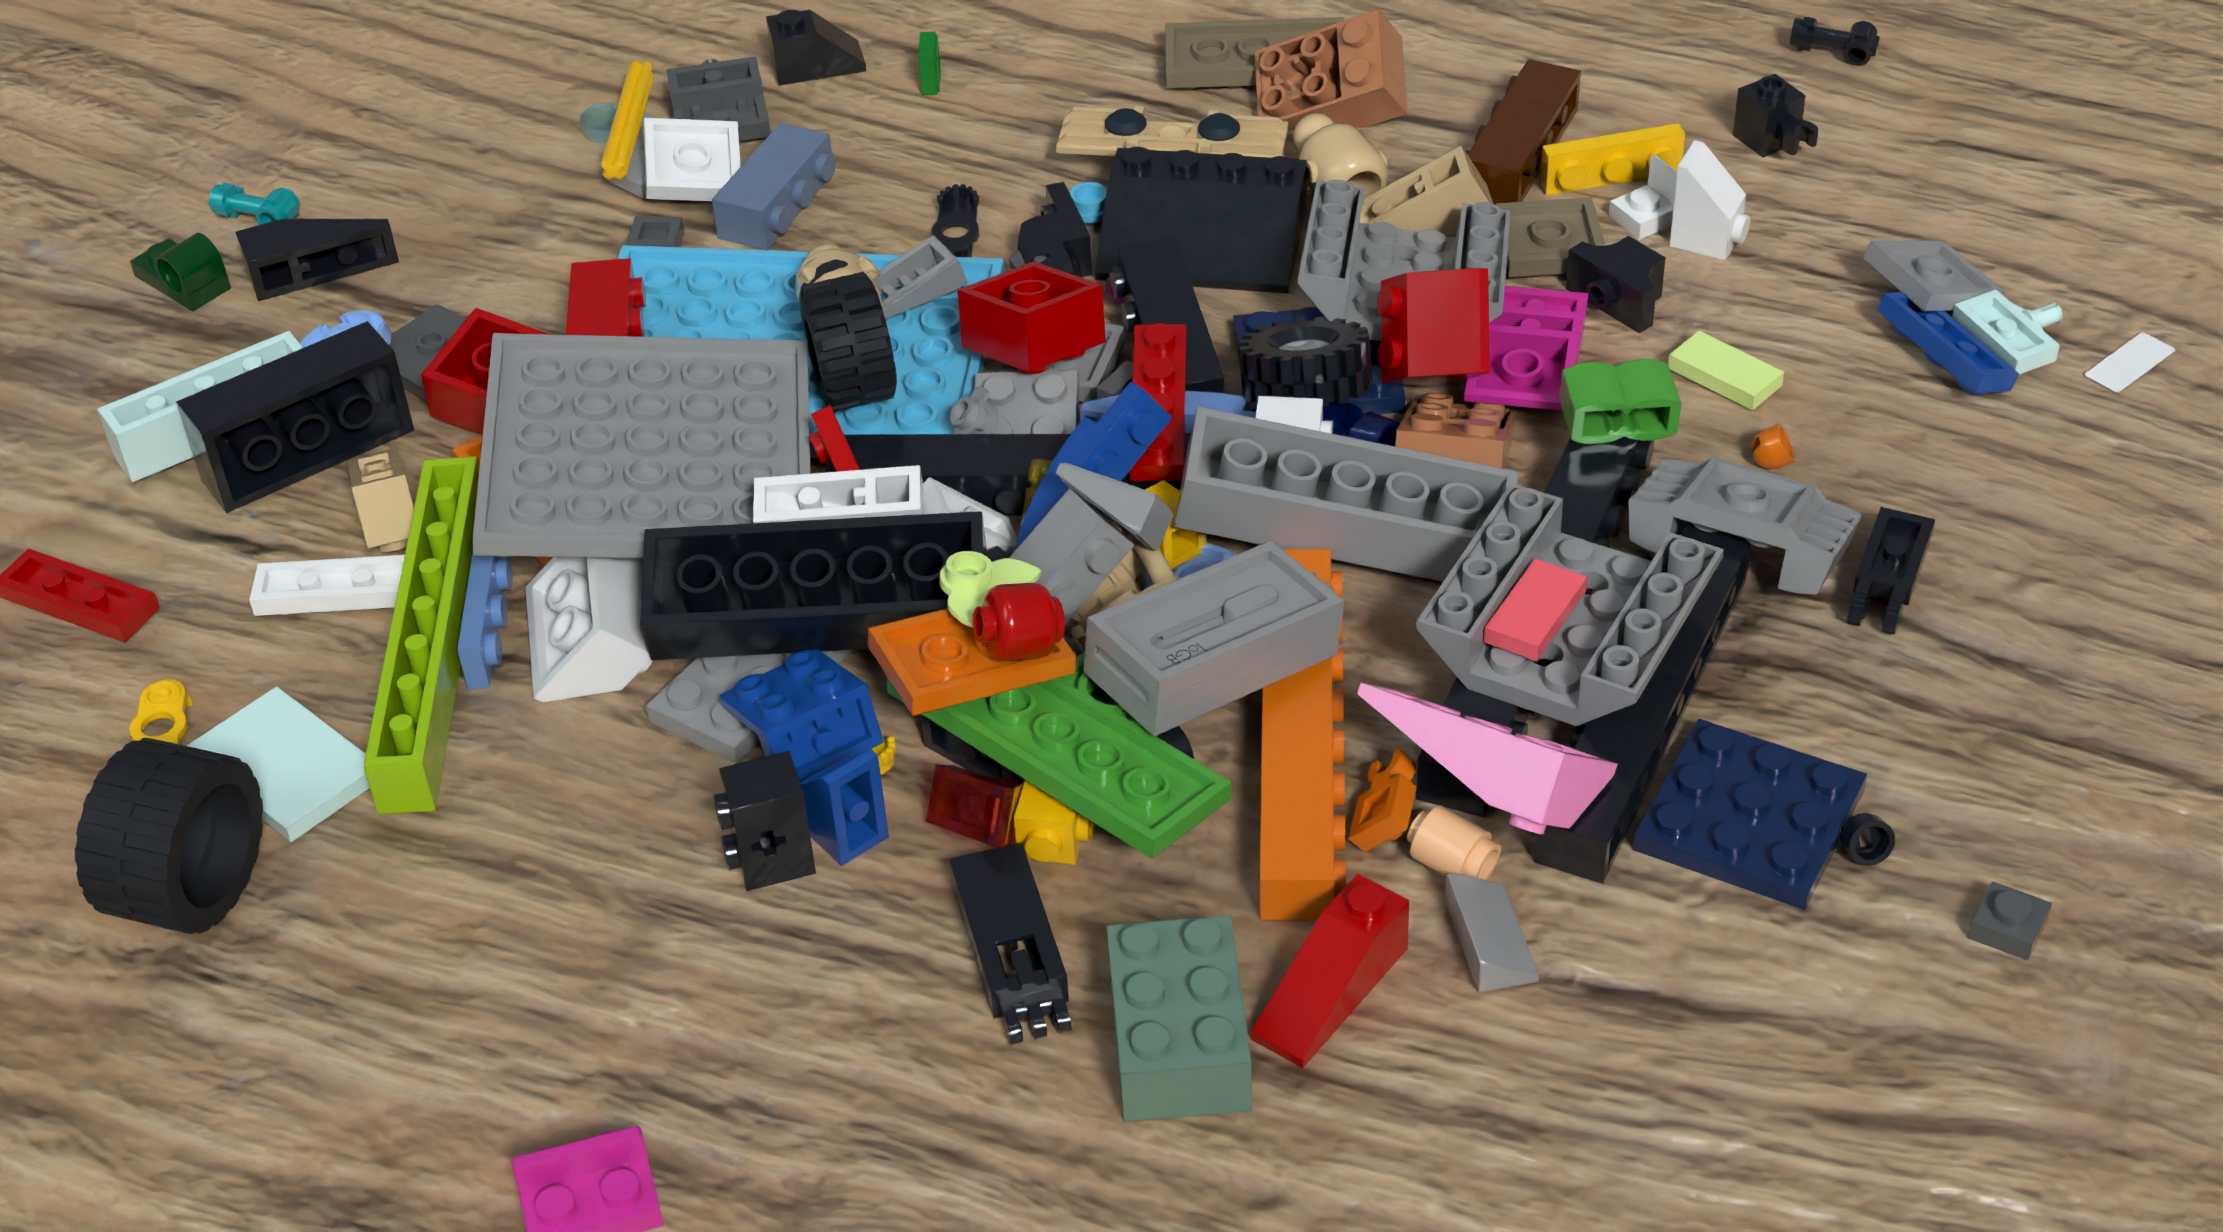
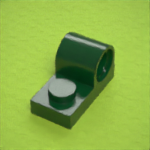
M195 233L178 244L168 238L163 242L152 245L146 252L130 260L135 277L192 312L231 289L220 253L210 239L201 233Z

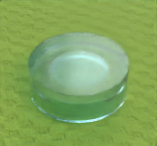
M600 103L587 108L581 114L582 133L587 140L597 143L607 142L617 105Z

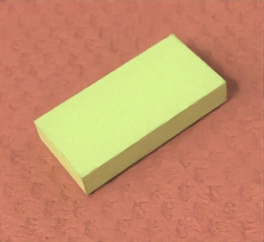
M1700 330L1669 354L1668 365L1671 371L1752 411L1783 385L1784 371Z

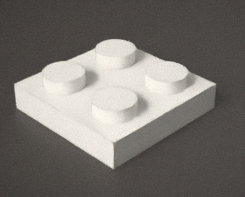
M644 118L643 139L646 199L712 201L713 197L741 167L738 121Z

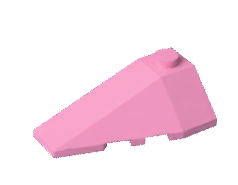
M1360 683L1357 692L1361 698L1487 804L1511 813L1509 824L1537 834H1544L1546 825L1570 828L1611 780L1618 765L1617 763L1550 740L1544 741L1519 733L1512 735L1513 728L1471 716H1465L1464 718L1460 716L1461 712L1393 689Z

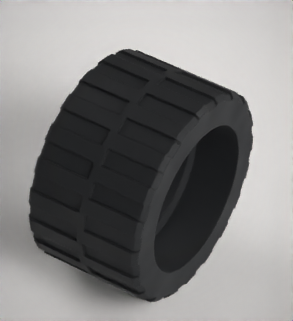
M142 738L139 741L134 740L126 744L121 751H117L107 761L108 763L99 771L93 781L94 784L90 792L86 796L76 832L75 862L77 864L76 875L79 886L82 887L83 896L88 904H92L94 909L102 914L187 934L206 932L211 926H216L222 921L229 910L234 908L250 880L254 863H256L263 830V800L260 797L258 781L253 776V771L249 765L234 756L152 738Z

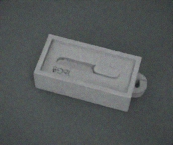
M1271 540L1087 617L1083 672L1153 736H1157L1337 655L1345 601L1334 592L1333 587L1330 588L1327 583L1316 578V573L1308 571Z

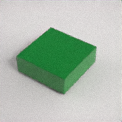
M920 32L918 60L922 95H938L941 80L938 35H936V32Z

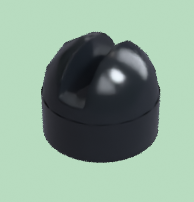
M1865 812L1854 817L1851 816L1846 820L1841 828L1840 840L1845 851L1856 862L1871 866L1884 861L1891 854L1895 845V834L1892 828L1879 816ZM1861 832H1863L1864 839L1868 845L1861 848L1859 840Z

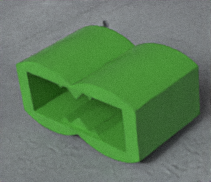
M1637 359L1615 367L1606 363L1587 362L1562 370L1559 400L1571 440L1584 444H1602L1625 436L1634 440L1651 441L1667 438L1678 432L1682 403L1668 363L1655 359Z

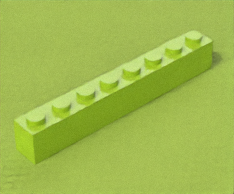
M477 457L423 460L363 765L378 814L436 811L461 667L457 648L473 553V529L479 479Z

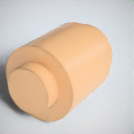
M1442 805L1436 806L1430 812L1426 810L1421 811L1411 824L1407 835V841L1412 844L1410 850L1411 857L1445 877L1449 873H1458L1487 880L1493 872L1501 853V845L1492 841V835L1489 831Z

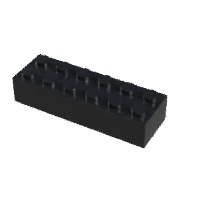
M982 511L645 529L640 626L651 660L797 653L805 650L838 651L869 649L868 628L948 608L949 595L941 589L939 583L940 572L946 565L947 559L951 555L962 551H973L987 556Z

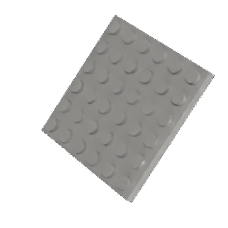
M493 333L473 529L474 556L643 558L645 529L753 523L754 478L810 474L807 340Z

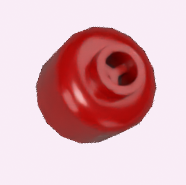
M1040 583L996 585L987 591L982 606L976 607L973 613V631L976 640L984 642L989 654L998 661L1043 658L1048 656L1055 643L1060 642L1063 638L1065 618L1062 603L1059 598L1052 596L1049 590Z

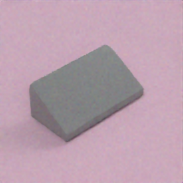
M1458 873L1446 874L1445 903L1478 993L1539 982L1538 971L1504 885Z

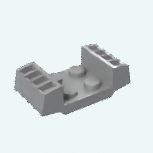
M1714 457L1700 464L1663 458L1658 467L1653 470L1649 478H1646L1644 484L1638 488L1635 495L1631 496L1628 502L1629 539L1633 543L1657 553L1669 532L1681 536L1687 523L1691 524L1692 522L1696 528L1702 531H1723L1744 537L1750 544L1758 547L1771 548L1776 546L1783 548L1786 551L1778 589L1817 595L1848 548L1862 518L1861 513L1826 499L1818 486Z

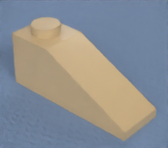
M1461 145L1363 198L1359 223L1386 222L1394 225L1397 229L1417 232L1430 229L1439 231L1445 236H1453L1457 234L1462 203L1474 205L1480 202L1491 204L1493 202L1487 184Z
M398 448L347 460L351 488L367 548L379 546L380 552H391L406 548L414 507Z

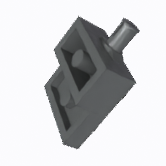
M756 56L720 62L716 59H711L712 63H709L707 59L700 65L666 69L674 119L738 121L739 142L742 143L753 142L758 138H765L770 135V124Z

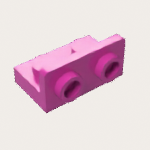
M639 1126L607 1131L592 1138L557 1147L541 1148L533 1153L518 1156L511 1160L513 1174L519 1191L526 1232H643L664 1226L642 1130Z

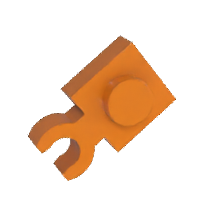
M1400 748L1394 750L1393 759L1388 767H1385L1378 760L1371 764L1368 771V780L1372 783L1371 789L1358 796L1348 839L1364 853L1387 840L1394 841L1405 833L1411 823V811L1417 788L1411 782V779L1416 771V762Z

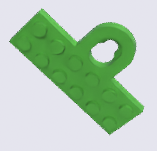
M1085 652L1076 657L1075 674L941 708L936 711L922 713L928 719L1151 859L1230 801L1231 781L1160 738L1153 736L1120 705L1104 704L1095 700L1090 695L1099 686L1083 672ZM887 677V693L903 702Z

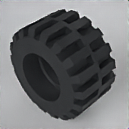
M859 272L803 285L799 296L802 325L815 379L826 406H831L833 412L894 398L897 375L890 336L878 293L866 273Z

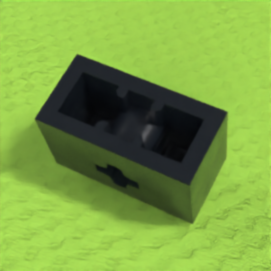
M790 751L719 768L723 793L713 795V800L721 830L730 828L731 834L721 836V843L729 871L740 868L746 891L816 874L804 793Z

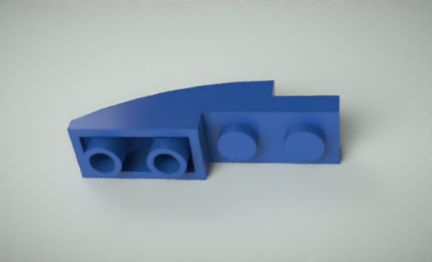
M1130 382L1097 423L1084 416L1060 449L1037 488L1022 523L1014 552L1069 489L1056 474L1060 463L1064 464L1066 462L1121 482L1169 423L1172 417L1143 388Z

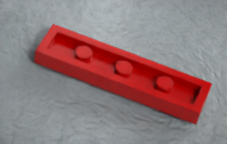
M1158 323L1134 326L1133 383L1143 388L1172 419L1130 470V481H1182L1185 459L1186 324L1167 325Z

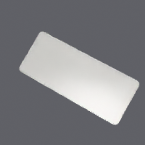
M2141 332L2088 370L2085 376L2118 393L2175 352V348L2147 333Z

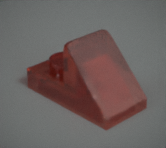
M935 764L926 822L993 847L1005 848L1016 839L1014 815L1025 781L987 777L954 765Z

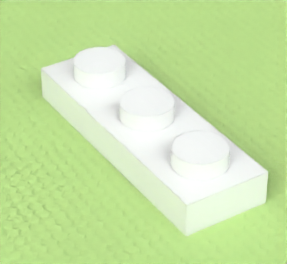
M405 555L258 563L249 599L254 616L288 615L295 613L395 608Z

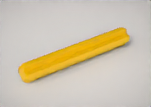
M635 60L629 65L600 164L603 168L602 175L608 180L613 177L622 180L627 175L654 79V74L651 72L653 66L648 61L640 63Z

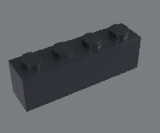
M1176 237L1118 246V267L1110 269V278L1115 298L1123 297L1124 303L1121 304V311L1126 333L1134 332L1135 325H1153L1158 323L1167 325L1186 324V391L1224 393V375Z

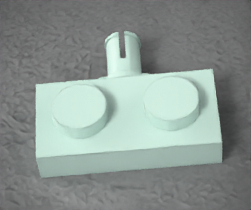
M1993 290L1954 304L1952 318L2019 374L2057 360L2060 345L2043 331L2044 327L2058 324L2063 319L2062 310L2059 305L2056 306L2055 302L2034 310H2025L2011 303L1998 290Z

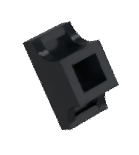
M1630 236L1606 246L1591 245L1582 241L1569 249L1566 290L1588 293V303L1640 334L1653 325L1655 301L1662 297L1666 257Z

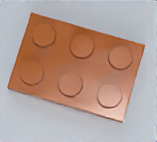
M948 608L868 628V647L912 716L1075 674L1076 655L1064 638L1060 642L1055 643L1049 655L1043 658L998 661L989 654L984 642L976 640L973 628L958 621L952 616Z

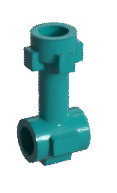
M223 183L222 185H215L209 195V206L213 212L233 219H237L242 213L255 215L259 225L280 219H293L298 214L300 207L298 197L287 188L274 189L266 198L245 194L243 187Z

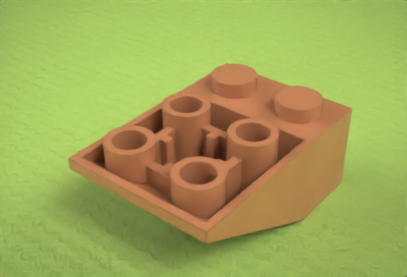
M1379 9L1255 51L1258 116L1279 117L1282 121L1288 122V130H1294L1302 118L1313 113L1324 114L1331 118L1334 123L1349 124L1355 128L1368 127L1407 114L1402 36Z
M1424 393L1422 394V399H1414L1397 429L1395 447L1507 469L1517 409L1505 408V405L1474 402V404L1454 403V397L1451 395Z

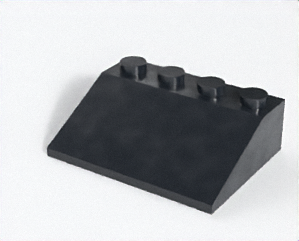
M1143 147L1117 148L1109 175L1095 267V280L1106 281L1109 278L1110 269L1118 265V246L1176 237L1193 287L1288 294L1307 208V160L1290 159L1285 156H1275L1272 158L1243 156L1238 153L1222 155L1195 153L1190 150L1161 151L1148 150Z

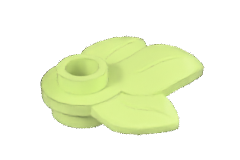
M962 551L951 555L947 559L946 565L940 572L939 583L941 589L949 595L947 606L952 616L962 624L973 628L974 610L976 607L982 606L983 599L990 588L1000 584L1035 583L1041 576V569L1029 563L1009 558L991 562L987 556L981 553Z

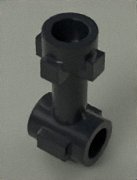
M1804 17V19L1795 18L1789 45L1798 46L1799 50L1810 51L1812 44L1844 50V59L1849 64L1855 66L1867 64L1870 58L1876 55L1880 37L1877 36L1878 31L1876 27L1869 22H1856L1852 25L1850 32L1818 27L1816 26V18Z

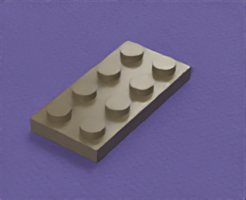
M1344 17L1165 23L1166 88L1194 90L1199 87L1224 86L1236 89L1243 86L1256 85V50L1344 21Z

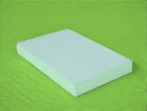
M277 686L187 745L188 747L234 756L247 763L252 769L253 776L256 777L260 787V797L263 800L262 820L289 842H293L370 788L363 766L366 753Z

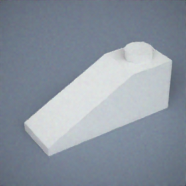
M920 465L754 478L753 523L927 514V503Z

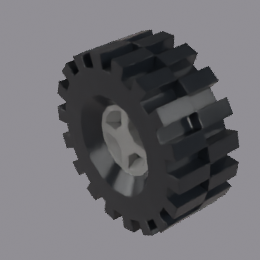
M1315 317L1314 321H1305L1304 318L1293 319L1291 323L1278 321L1272 323L1270 328L1260 326L1255 328V333L1247 332L1243 335V340L1238 342L1242 393L1246 401L1249 403L1256 402V406L1258 396L1323 399V408H1327L1329 403L1332 402L1341 405L1349 402V397L1359 398L1364 395V391H1369L1372 388L1370 336L1368 329L1361 327L1360 323L1355 321L1346 324V319L1336 318L1332 321H1327L1326 317Z

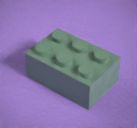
M1231 915L1106 925L1124 1122L1252 1111L1251 1057Z

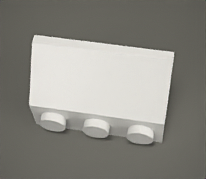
M553 557L525 587L534 699L544 703L619 691L638 673L641 674L649 668L653 660L650 658L640 626L643 558Z

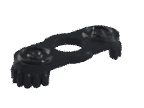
M954 184L952 188L947 186L945 191L941 190L940 195H937L939 215L938 221L932 227V235L955 257H972L973 244L980 235L977 223L979 195H977L976 190L973 191L971 186L966 188L965 184L960 186ZM951 227H963L968 230L967 234L956 238L947 237L943 234L946 229Z

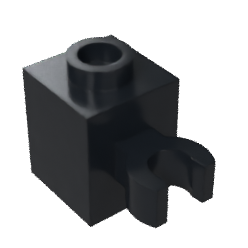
M1777 74L1763 77L1758 81L1738 88L1733 136L1762 158L1781 150L1790 155L1797 154L1800 141L1807 143L1811 147L1816 146L1818 127L1810 121L1803 120L1806 95Z

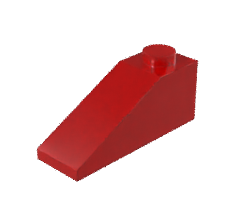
M1357 873L1319 916L1252 1028L1251 1040L1297 1066L1304 1068L1408 949L1409 900Z

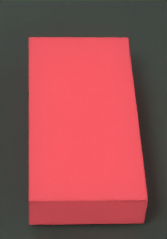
M1535 558L1485 626L1484 643L1537 662L1585 594L1588 576Z

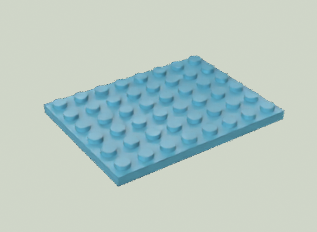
M622 245L617 259L631 258L634 277H643L645 284L646 307H640L642 308L644 318V337L806 340L795 286L796 274L809 252ZM854 253L860 257L862 255L865 256L878 270H881L902 256ZM956 257L968 282L961 288L1005 272L1004 259ZM900 285L898 287H895V289L898 291L903 286ZM957 290L885 319L897 375L894 398L834 412L844 435L954 433V425L950 421L951 410L959 399L972 395L975 390V373H983L986 360L983 358V355L965 349L961 345ZM885 292L881 293L882 300L888 297ZM808 352L809 434L818 431L811 414L827 406L819 392ZM810 440V458H819Z

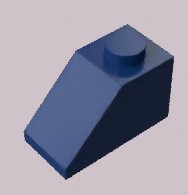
M872 749L842 758L820 772L810 775L800 783L804 793L810 837L840 866L889 838L879 759Z

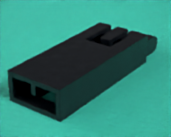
M1022 842L950 858L952 887L993 1019L1002 1018L1010 1045L1023 1042V1030L1020 1022L1029 1021L1034 1039L1046 1037L1045 1016L1053 1015L1058 1033L1072 1031L1071 1020L1065 1003L1069 1001L1067 974ZM1023 940L1026 949L1014 951L1018 950L1017 942ZM1010 943L1011 949L1014 951L1011 952L1012 967L1017 975L1007 977L997 946Z

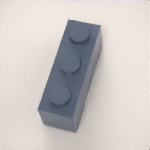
M779 123L713 197L712 205L718 238L769 250L781 234L788 230L792 221L804 207L811 203L812 198L821 187L833 177L836 168V158L832 154L830 134Z

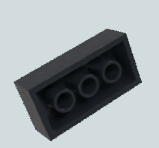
M368 321L176 401L201 481L226 513L415 431L395 352Z

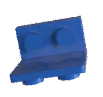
M820 650L797 652L789 656L785 660V664L764 674L744 677L735 684L733 689L719 696L723 708L759 736L765 756L790 751L800 783L810 775L820 772L842 758L872 749L884 743L867 684Z

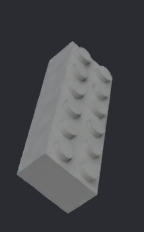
M1197 406L1185 458L1174 527L1260 545L1272 540L1281 549H1331V559L1443 582L1510 483L1517 484L1518 472Z

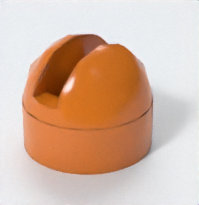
M1780 423L1763 429L1751 442L1754 462L1768 470L1778 469L1795 462L1792 445Z

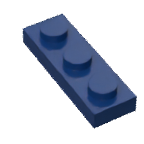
M1902 292L1884 293L1877 311L1893 324L1892 328L1896 333L1911 339L1925 351V357L1929 361L1943 366L1958 379L1957 384L1962 389L1975 395L2012 390L2019 373L1945 311H1923Z

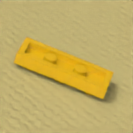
M1676 123L1542 146L1540 186L1547 196L1648 179L1650 157L1652 154H1655L1677 170L1679 163L1683 159L1686 133L1680 124Z

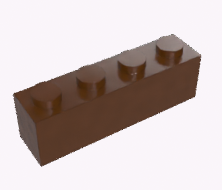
M1528 59L1518 76L1513 75L1510 78L1506 95L1502 100H1496L1487 125L1482 124L1479 127L1475 144L1471 150H1465L1487 184L1494 205L1496 203L1523 202L1541 172L1542 146L1558 143L1578 110L1581 70Z

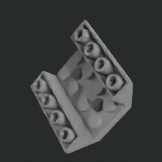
M1344 180L1316 181L1297 283L1329 321L1340 318L1346 319V324L1353 321L1360 323L1361 327L1368 329L1370 340L1381 342V316L1377 308L1381 280L1410 272L1488 268L1489 322L1502 315L1510 210H1503L1497 205L1486 202L1474 205L1462 203L1455 238L1445 236L1439 231L1430 229L1419 232L1397 229L1394 225L1386 222L1359 223L1365 188L1355 187L1350 182Z
M1510 483L1417 619V631L1467 689L1556 720L1578 726L1635 704L1722 560L1724 549L1669 532L1653 560L1649 561L1561 533L1562 498ZM1535 558L1588 576L1587 589L1598 590L1592 595H1583L1539 658L1555 661L1548 666H1540L1535 664L1534 660L1484 643L1485 626Z

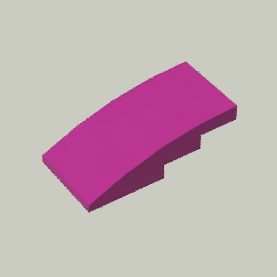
M1505 286L1502 315L1489 322L1490 373L1467 379L1464 401L1563 411L1559 400L1562 370L1579 363L1588 307V293Z

